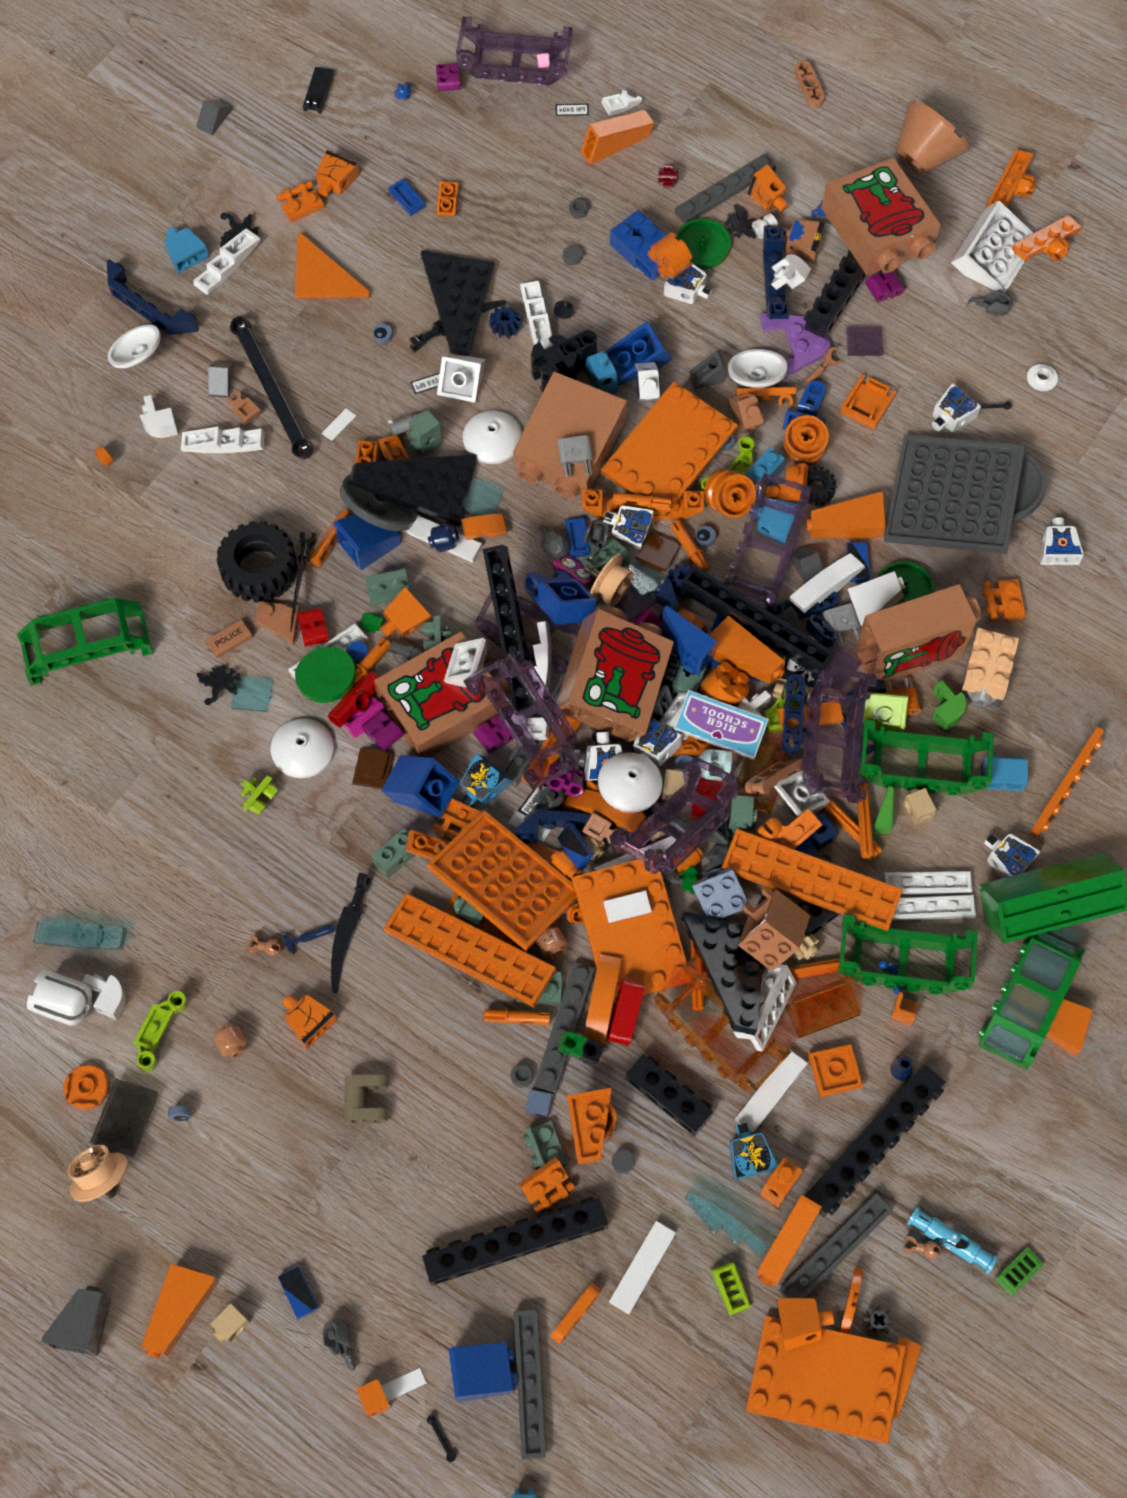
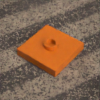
M852 1044L808 1053L819 1098L863 1089L864 1086Z

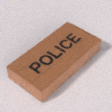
M241 619L206 639V642L216 658H219L253 637Z

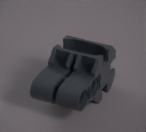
M586 330L569 339L553 335L549 337V341L552 344L551 347L544 349L540 342L533 346L531 352V374L535 381L541 378L542 386H540L542 392H544L553 372L576 380L577 374L585 370L587 357L597 354V335L595 332Z

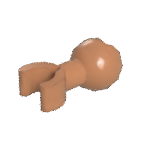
M249 936L252 942L258 944L253 947H246L250 953H256L259 950L265 951L269 956H277L280 953L281 944L278 940L270 939L267 942H262L255 936Z
M906 1236V1241L912 1242L914 1246L910 1249L904 1248V1253L922 1252L929 1259H935L940 1256L941 1247L937 1242L928 1241L924 1244L916 1242L914 1237ZM939 1249L940 1252L936 1253L934 1250Z

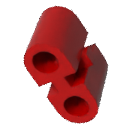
M321 607L297 613L305 647L329 641Z

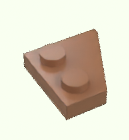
M259 601L255 618L256 624L269 629L274 635L284 638L290 645H294L298 624L297 613L300 612V606H296L292 632H290L293 605Z

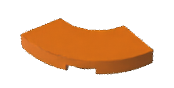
M854 1267L849 1283L839 1331L848 1334L851 1328L862 1282L863 1271L861 1268Z

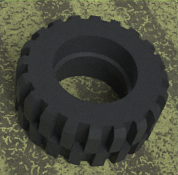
M251 521L245 526L243 524L238 525V529L235 531L234 529L230 530L228 537H223L221 540V546L217 550L218 557L216 558L225 587L234 596L240 597L241 595L242 600L249 601L253 599L254 602H259L262 599H265L267 602L272 600L271 597L275 595L276 597L281 596L283 590L287 591L291 587L290 581L293 582L295 580V572L298 571L293 542L287 536V533L283 529L279 530L275 524H270L269 526L265 521H260V524ZM255 551H267L276 556L274 563L262 572L250 573L239 568L242 559Z

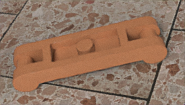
M783 758L748 780L745 784L746 792L748 794H755L756 792L768 794L770 788L775 787L779 781L787 779L788 775L794 771H802L804 769L803 759L795 758L791 761L789 758Z

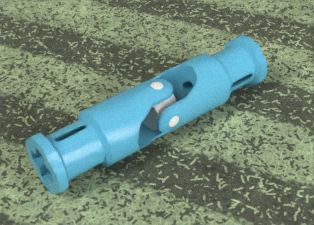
M918 1206L907 1222L909 1226L912 1224L924 1232L925 1236L943 1244L947 1249L970 1264L975 1263L985 1270L986 1274L991 1272L999 1257L996 1254L993 1256L981 1248L980 1244L960 1232L952 1230L938 1218H932L920 1211ZM961 1240L965 1249L956 1248V1243Z

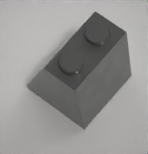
M87 1286L86 1290L79 1288L44 1334L41 1342L53 1349L97 1356L111 1299L105 1295L106 1292L100 1291L101 1288Z

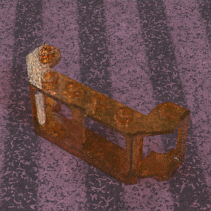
M692 957L653 998L655 1005L669 1020L667 1022L668 1025L676 1032L679 1030L685 1036L684 1040L691 1047L695 1046L701 1052L700 1056L707 1063L712 1062L717 1067L716 1071L722 1078H728L744 1092L753 1093L788 1057L791 1051L784 1044L779 1047L775 1043L776 1040L774 1038H769L763 1051L756 1050L734 1072L707 1046L729 1023V1018L723 1011L724 1006L720 997L716 996L711 981L706 977L707 973L705 971L702 972L698 968L701 963ZM686 970L691 983L670 1003L663 993ZM695 989L700 990L723 1013L719 1021L701 1039L674 1013L677 1007ZM763 1054H769L778 1059L756 1084L744 1075Z

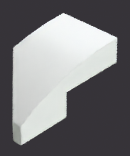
M623 90L621 95L616 94L603 97L601 103L608 115L612 116L639 105L642 102V98L640 96L632 97L627 94V91Z
M525 714L508 715L510 722L527 740H548L550 726L548 717L527 718Z

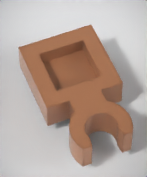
M234 391L237 399L232 400L230 397H227V402L229 406L234 407L232 408L233 413L247 425L261 414V410L248 397L242 400L241 393Z
M595 812L591 813L582 829V832L600 842L606 837L613 846H617L618 843L612 839V835H623L620 829L609 828L612 822Z

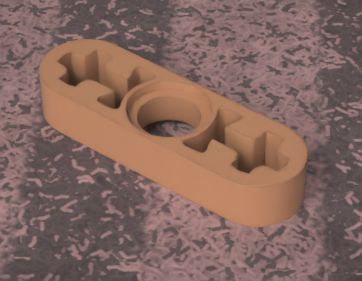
M801 60L795 65V77L807 104L812 108H819L824 102V92L812 65L808 61ZM812 82L814 86L808 87L804 83Z

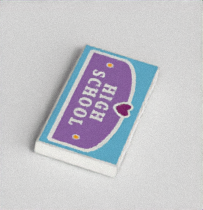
M688 690L674 730L754 760L768 719Z

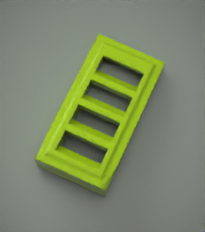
M730 1261L710 1270L729 1316L751 1307L734 1262ZM730 1271L731 1275L720 1278V1274ZM734 1280L735 1284L724 1288V1283ZM738 1289L739 1293L727 1296L728 1292ZM742 1298L743 1302L731 1306V1301Z

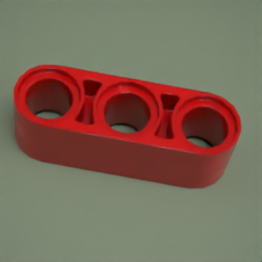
M626 978L622 979L607 1033V1041L624 1046L630 1045L645 990V983Z

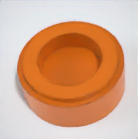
M100 446L94 451L96 457L103 465L109 466L113 462L112 457L103 447Z

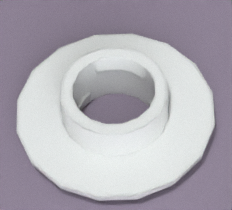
M1038 364L1029 369L1027 381L1035 390L1049 391L1056 386L1058 375L1052 367ZM1043 374L1047 376L1048 379L1042 380L1038 377V375Z

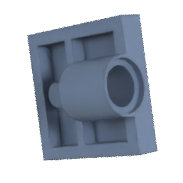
M733 866L725 870L713 869L707 872L703 879L692 883L693 889L707 917L721 919L743 910V906L746 903L750 904Z

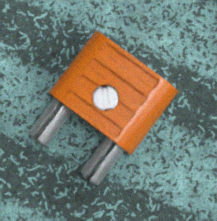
M908 677V680L907 678L904 679L905 688L892 690L889 680L883 682L886 688L884 693L908 695L906 718L907 716L921 713L916 688H913L911 678Z

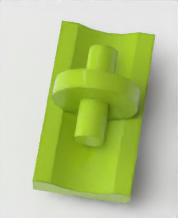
M267 775L257 788L254 785L258 780L254 777L249 782L246 780L241 781L240 784L244 789L240 794L246 797L248 793H251L250 797L241 807L244 811L249 809L251 812L259 815L266 805L257 797L262 793L271 800L278 789L270 782L272 780L270 776Z

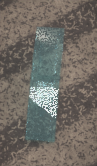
M37 921L33 942L36 944L82 949L123 950L127 929L123 926L80 924L76 921Z
M690 1192L686 1194V1202L714 1235L722 1229L736 1247L744 1241L759 1259L766 1254L768 1249L732 1215Z

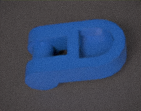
M816 380L808 383L797 410L802 412L805 410L810 412V415L817 416L825 397V385ZM808 400L813 401V402H814V405H811V404L807 403V401H808Z

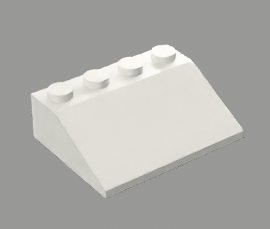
M997 201L985 208L951 264L964 276L994 291L999 290L1006 293L1024 264V261L1012 250L1013 244L1030 236L1033 232L1006 206Z

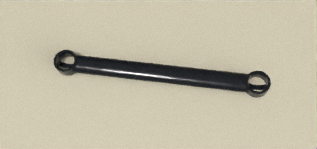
M237 316L231 321L230 330L238 337L292 443V453L300 459H307L313 453V444L305 438L251 332L252 326L250 321L244 317ZM238 325H240L241 328L243 329V330H242L241 332H239V333H237V327H238ZM300 446H301V447L304 449V451H305V452H304L303 454H301V455H299V452H298Z

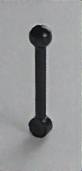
M1010 402L980 405V409L1004 408L1008 410L1012 408Z
M433 1415L428 1416L427 1423L432 1426L447 1454L446 1459L449 1462L455 1461L456 1455L450 1451L435 1423L436 1418Z

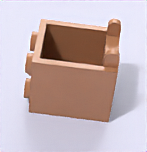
M765 886L761 890L762 894L767 897L756 908L748 903L743 906V910L749 916L738 946L773 972L800 948L810 915L777 889L772 891Z

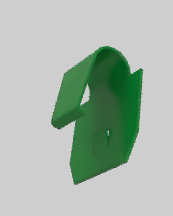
M363 613L358 626L361 630L375 634L376 631H380L384 619L377 614Z
M690 866L678 877L683 879V883L680 884L685 892L688 890L694 895L695 891L692 883L700 880L701 877L697 870Z

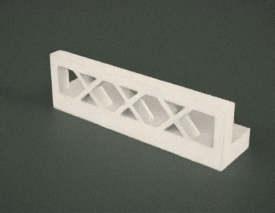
M780 965L773 972L766 967L762 975L758 1027L755 1036L734 1031L737 1038L750 1039L757 1051L764 1050L797 984L787 965Z

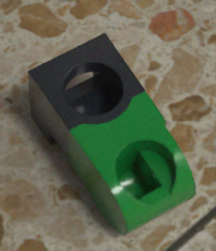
M563 1032L557 1050L592 1066L599 1062L604 1044L572 1032Z

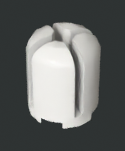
M42 970L34 980V982L38 983L33 996L28 995L27 1009L35 1014L69 1026H75L82 1022L91 1008L92 989L86 983L52 971Z

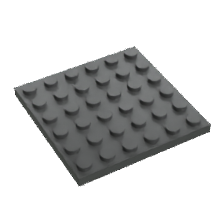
M904 435L884 542L1007 554L1025 455V445Z

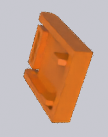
M862 374L842 404L840 413L875 430L894 400L897 391L893 389L890 396H887L890 391L889 386L869 377L866 384H863L866 375ZM855 408V409H857V410H859V411H861V412H863V413L869 415V417H867V416H865V415H863V414H861V413H859V412H857V411H855V410H853V409Z

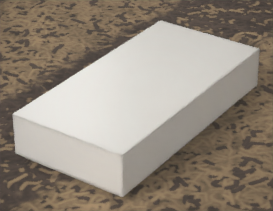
M646 891L603 901L608 923L652 912Z

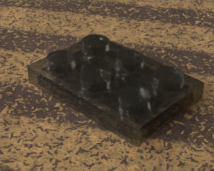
M115 1078L90 1143L92 1145H105L108 1150L134 1158L159 1093Z

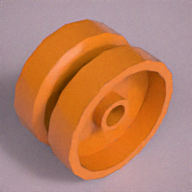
M803 415L796 417L789 423L785 431L783 443L785 455L795 464L806 463L807 466L814 465L826 453L829 439L828 429L823 421L815 416Z
M729 469L718 470L707 480L704 488V498L708 507L726 517L738 518L747 514L753 507L756 499V487L746 475Z

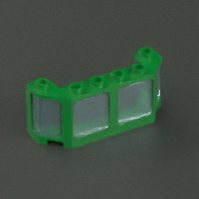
M1047 933L1026 937L1018 953L1021 959L1019 963L1014 962L1009 974L1013 976L1010 982L1005 980L1000 990L1003 996L1000 1001H995L990 1011L994 1015L988 1026H982L977 1036L981 1038L978 1046L1028 1070L1052 1025L1082 961L1081 958L1085 950L1065 943Z

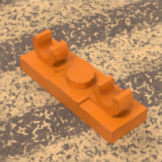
M796 387L735 389V396L750 393L760 396V400H772V396H780L778 398L779 406H782L783 398H788L789 405H793V398L790 395L796 394Z

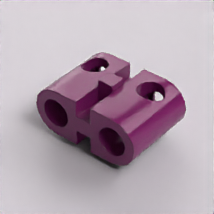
M458 63L437 64L438 91L460 90Z
M894 271L883 273L882 275L879 273L872 275L865 281L876 302L887 300V297H890V299L897 297L905 290Z
M379 711L361 726L364 733L372 741L374 740L375 744L383 751L404 736L401 729L393 721H390L383 711Z
M499 714L492 718L489 723L485 722L477 727L473 735L488 753H492L499 749L502 744L506 745L514 740L518 733L503 714Z
M558 762L550 764L547 785L550 789L558 792L561 789H565V794L573 797H578L583 793L584 773L581 770L573 767L570 770H566L567 765Z

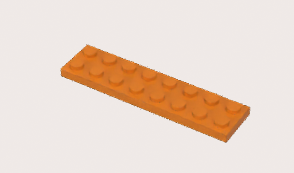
M736 829L721 869L725 870L733 866L736 875L774 890L777 889L779 892L842 915H855V920L865 921L866 924L888 931L903 890Z
M407 893L383 928L385 933L535 1008L557 971L556 967Z

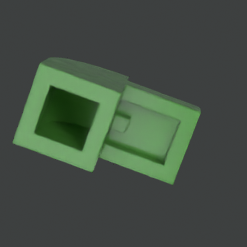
M941 680L935 684L932 692L941 703L940 706L935 708L932 718L945 733L960 722L966 709V699L963 692L955 696L952 687L946 685Z

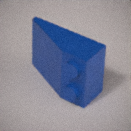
M648 321L605 351L616 370L617 385L636 379L635 364L655 362L657 368L660 369L673 359L657 330Z
M666 605L663 610L660 626L667 639L674 641L672 648L684 669L691 674L694 673L699 676L713 659L718 641Z

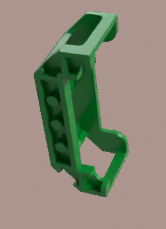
M107 598L94 604H83L71 610L64 609L59 613L41 615L36 619H32L17 633L26 665V678L31 686L41 684L40 676L49 677V671L117 653L130 651L132 655L135 654L134 651L141 649L143 656L153 654L140 603L118 598ZM117 612L121 634L87 643L81 621ZM140 616L145 637L131 635L126 618ZM73 623L77 645L73 648L54 653L42 654L39 632ZM29 644L34 645L36 659L31 665L26 645Z
M864 720L862 727L861 767L859 770L861 777L887 789L889 786L904 788L907 791L926 788L928 793L945 792L952 796L988 789L992 781L994 733L983 732L982 739H976L973 735H970L969 739L884 731L885 726L875 728V721ZM867 739L875 745L874 765L866 764ZM891 747L916 750L918 753L917 777L882 774V748ZM988 750L987 777H970L971 755ZM938 752L961 755L963 758L962 782L926 779L927 753Z
M844 914L841 923L842 937L837 972L856 982H862L865 986L877 984L884 985L888 989H896L900 986L910 992L922 990L929 991L933 995L965 991L972 988L975 982L978 931L966 930V937L958 936V933L946 936L892 928L885 931L874 926L865 925V921L862 920L860 923L855 922V915ZM846 933L855 939L853 962L844 961ZM867 941L898 946V974L889 975L861 971L862 943ZM913 947L944 952L946 954L944 982L906 977L908 949ZM972 948L970 977H953L955 952Z

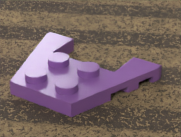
M761 313L759 318L763 331L768 332L783 328L793 355V359L786 360L787 374L782 380L792 373H797L804 366L819 361L823 358L824 352L831 348L828 337L824 339L804 330L805 316L789 315V319H768L766 313Z

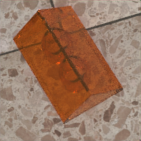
M760 742L754 760L745 757L732 795L754 797L753 808L771 814L778 795L775 787H771L768 794H760L759 792L748 794L745 790V784L748 780L783 758L790 759V757L776 742Z
M850 976L789 998L785 1007L798 1038L860 1016Z

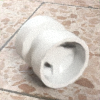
M771 213L765 215L763 219H757L752 223L753 231L759 239H763L764 226H778L776 218Z

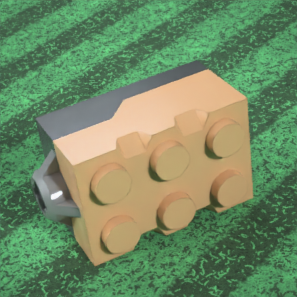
M981 628L977 629L960 693L963 692L965 698L970 699L975 705L985 707L989 704L997 707L1001 706L1007 692L1019 638Z

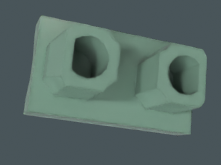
M434 616V621L423 622L424 636H435V640H423L424 651L456 634L450 631L449 626H445L444 631L441 632L440 616Z

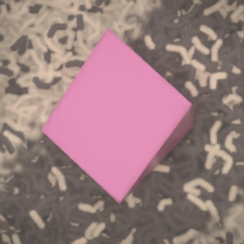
M549 52L538 53V67H550Z

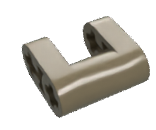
M372 1074L348 1075L345 1077V1123L381 1124L387 1122V1109L365 1108V1091L386 1090L388 1088V1076Z

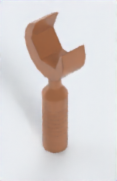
M829 348L824 352V364L819 365L804 380L806 385L811 381H815L824 372L827 365H838L842 361V359L834 361L831 358L832 351L837 348Z

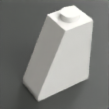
M895 571L848 589L861 627L865 615L892 607L904 597L902 591L905 588L902 577L897 578Z

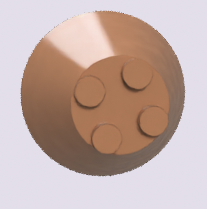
M912 99L907 107L896 153L899 155L897 158L903 164L909 163L913 167L912 170L921 176L922 173H926L966 153L970 146L963 135L960 138L954 132L956 128L942 115L922 102L919 105L915 104L916 100Z

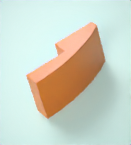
M439 181L437 216H456L458 182Z
M488 514L461 519L466 540L485 535L489 539L507 534L502 514Z

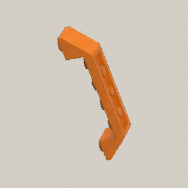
M582 489V510L600 519H604L606 511L618 514L621 505H613L612 498H602V490ZM684 491L683 499L677 502L666 517L653 510L652 520L683 521L703 512L704 491Z

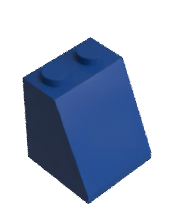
M356 514L334 522L337 542L361 571L401 544L400 531H391L377 527Z
M400 755L381 791L395 803L441 818L460 781L434 758Z
M506 1342L448 1348L457 1402L514 1393L513 1387L517 1386L516 1373L510 1371L509 1364L514 1362L512 1347L507 1348Z

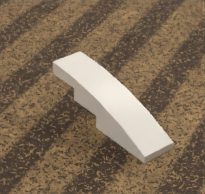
M248 229L243 230L220 248V254L207 264V270L193 280L194 286L209 295L243 263L260 242V238Z
M539 281L520 284L533 346L540 342L544 349L552 346L549 341L552 333Z
M212 427L182 432L181 450L182 452L237 453L264 450L265 432L262 428L243 431L240 427L227 430Z
M850 553L806 582L790 596V600L805 613L815 603H821L832 592L837 593L860 573L865 566Z
M546 621L537 623L541 644L533 645L537 666L529 667L536 709L540 710L547 700L552 671V641L550 625Z

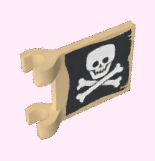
M784 656L785 672L777 680L772 697L780 699L788 677L792 674H799L805 679L806 683L805 693L808 696L805 705L814 704L821 678ZM793 681L794 689L797 690L799 685H797V681Z

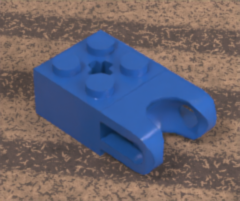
M638 209L610 230V245L649 279L654 280L659 276L657 270L659 266L650 259L647 252L653 244L666 236V234Z
M554 571L553 578L544 577L538 572L526 574L524 582L526 592L555 624L582 623L584 618L594 612L597 600L578 579H572L566 571Z

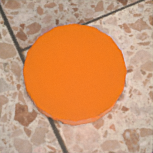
M89 1064L78 1066L65 1078L63 1084L64 1096L77 1109H94L107 1098L109 1080L105 1073L97 1066Z

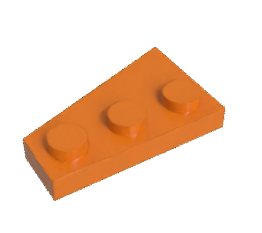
M612 1088L567 1095L578 1165L601 1161Z

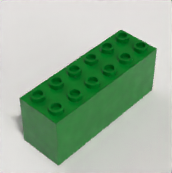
M1104 852L979 884L985 924L1003 943L1127 911L1125 870Z

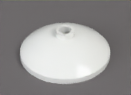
M142 325L129 330L111 346L108 352V361L113 367L121 369L143 364L157 350L161 340L160 331L154 325Z
M746 350L731 358L728 363V373L740 385L750 388H764L778 383L786 376L787 362L781 355L770 350Z
M495 410L484 411L472 417L466 424L463 431V444L469 455H477V461L486 464H498L513 457V451L522 435V430L519 423L511 415Z
M301 718L287 722L277 730L271 742V756L274 764L281 772L294 778H309L319 774L329 765L334 754V741L331 733L323 724L312 719ZM300 740L304 741L302 745L297 744V742Z
M617 754L609 758L599 772L598 787L602 797L610 806L623 812L635 813L650 808L656 803L662 791L663 782L659 769L650 759L640 754ZM629 774H634L636 777L631 778Z

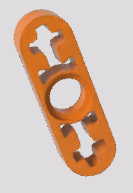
M592 1282L550 1337L560 1345L602 1290Z

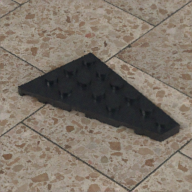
M422 250L421 260L424 264L425 273L428 277V283L434 297L441 325L443 326L449 351L452 354L469 356L495 263Z
M477 455L355 463L352 467L349 484L461 526V519H464Z
M683 911L681 921L685 922L688 929L687 934L693 941V947L699 959H702L706 967L705 972L711 980L714 992L722 1001L723 1011L729 1018L732 1030L755 1036L758 1027L763 964L738 946L745 925Z

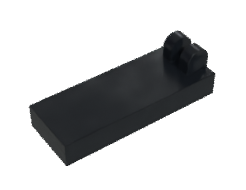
M315 67L303 103V111L309 109L315 110L319 114L322 113L334 76L332 69Z

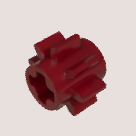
M665 164L664 168H659L658 183H663V188H672V184H677L678 169H674V165Z

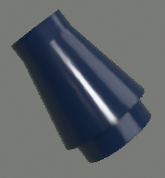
M902 1057L892 1063L890 1071L895 1079L905 1081L912 1076L913 1068L910 1058Z

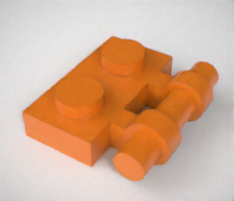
M311 181L300 182L296 187L289 190L284 189L282 193L276 195L278 202L286 200V203L281 206L290 223L324 208V203L316 190L309 193L307 191L313 188ZM300 193H301V195H302V196H300V197H298V198H295V199L292 198L293 196H295V195H297V194H300Z
M1018 579L998 581L996 589L992 587L991 581L983 583V595L987 599L988 604L986 610L987 614L990 615L991 621L999 620L998 614H1003L1004 621L1025 619L1026 614ZM999 597L1000 605L996 604L995 598Z
M451 798L440 818L445 820L443 825L435 822L432 830L438 832L441 837L445 838L447 836L454 839L459 832L450 829L451 825L454 824L462 828V831L481 811Z
M556 1157L518 1183L531 1204L536 1200L540 1202L533 1207L537 1215L543 1211H549L554 1203L561 1198L564 1200L569 1196L568 1193L575 1189L571 1181L564 1186L562 1185V1182L569 1177ZM555 1188L556 1191L546 1198L545 1194Z

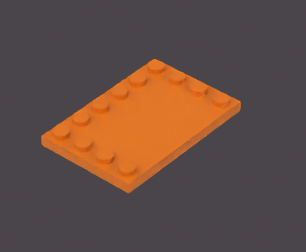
M673 381L602 467L601 474L630 494L655 495V497L672 499L673 509L682 498L684 491L690 488L738 429V425ZM654 509L663 517H666L670 512Z
M485 810L427 864V869L525 951L577 900L573 884L570 880Z
M656 854L571 877L596 969L600 954L622 958L613 1004L616 1003L623 978L645 983L643 995L692 982ZM642 891L647 892L651 913L608 923L603 901Z
M765 1316L746 1412L889 1445L906 1346L821 1328V1340L785 1351L780 1319Z

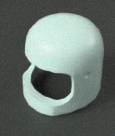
M713 749L704 750L698 759L699 775L708 780L728 781L732 764V752Z

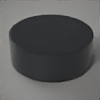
M567 301L555 303L554 314L561 319L572 317L574 307L571 303Z

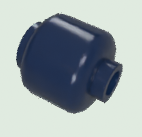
M448 523L433 527L430 532L431 536L428 537L430 547L435 548L439 553L456 548L457 542L460 541L456 527H452Z

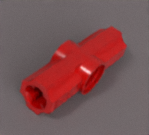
M369 672L328 713L327 717L335 726L341 728L357 710H365L368 706L369 698L376 692L374 680L379 677L375 673Z

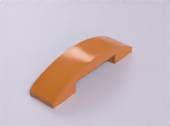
M583 789V793L578 797L569 795L562 805L564 809L575 813L585 811L591 814L595 812L615 822L617 828L633 834L637 833L646 819V816L641 812L629 813L613 808L604 800L601 793Z
M600 954L584 1037L605 1045L622 958Z

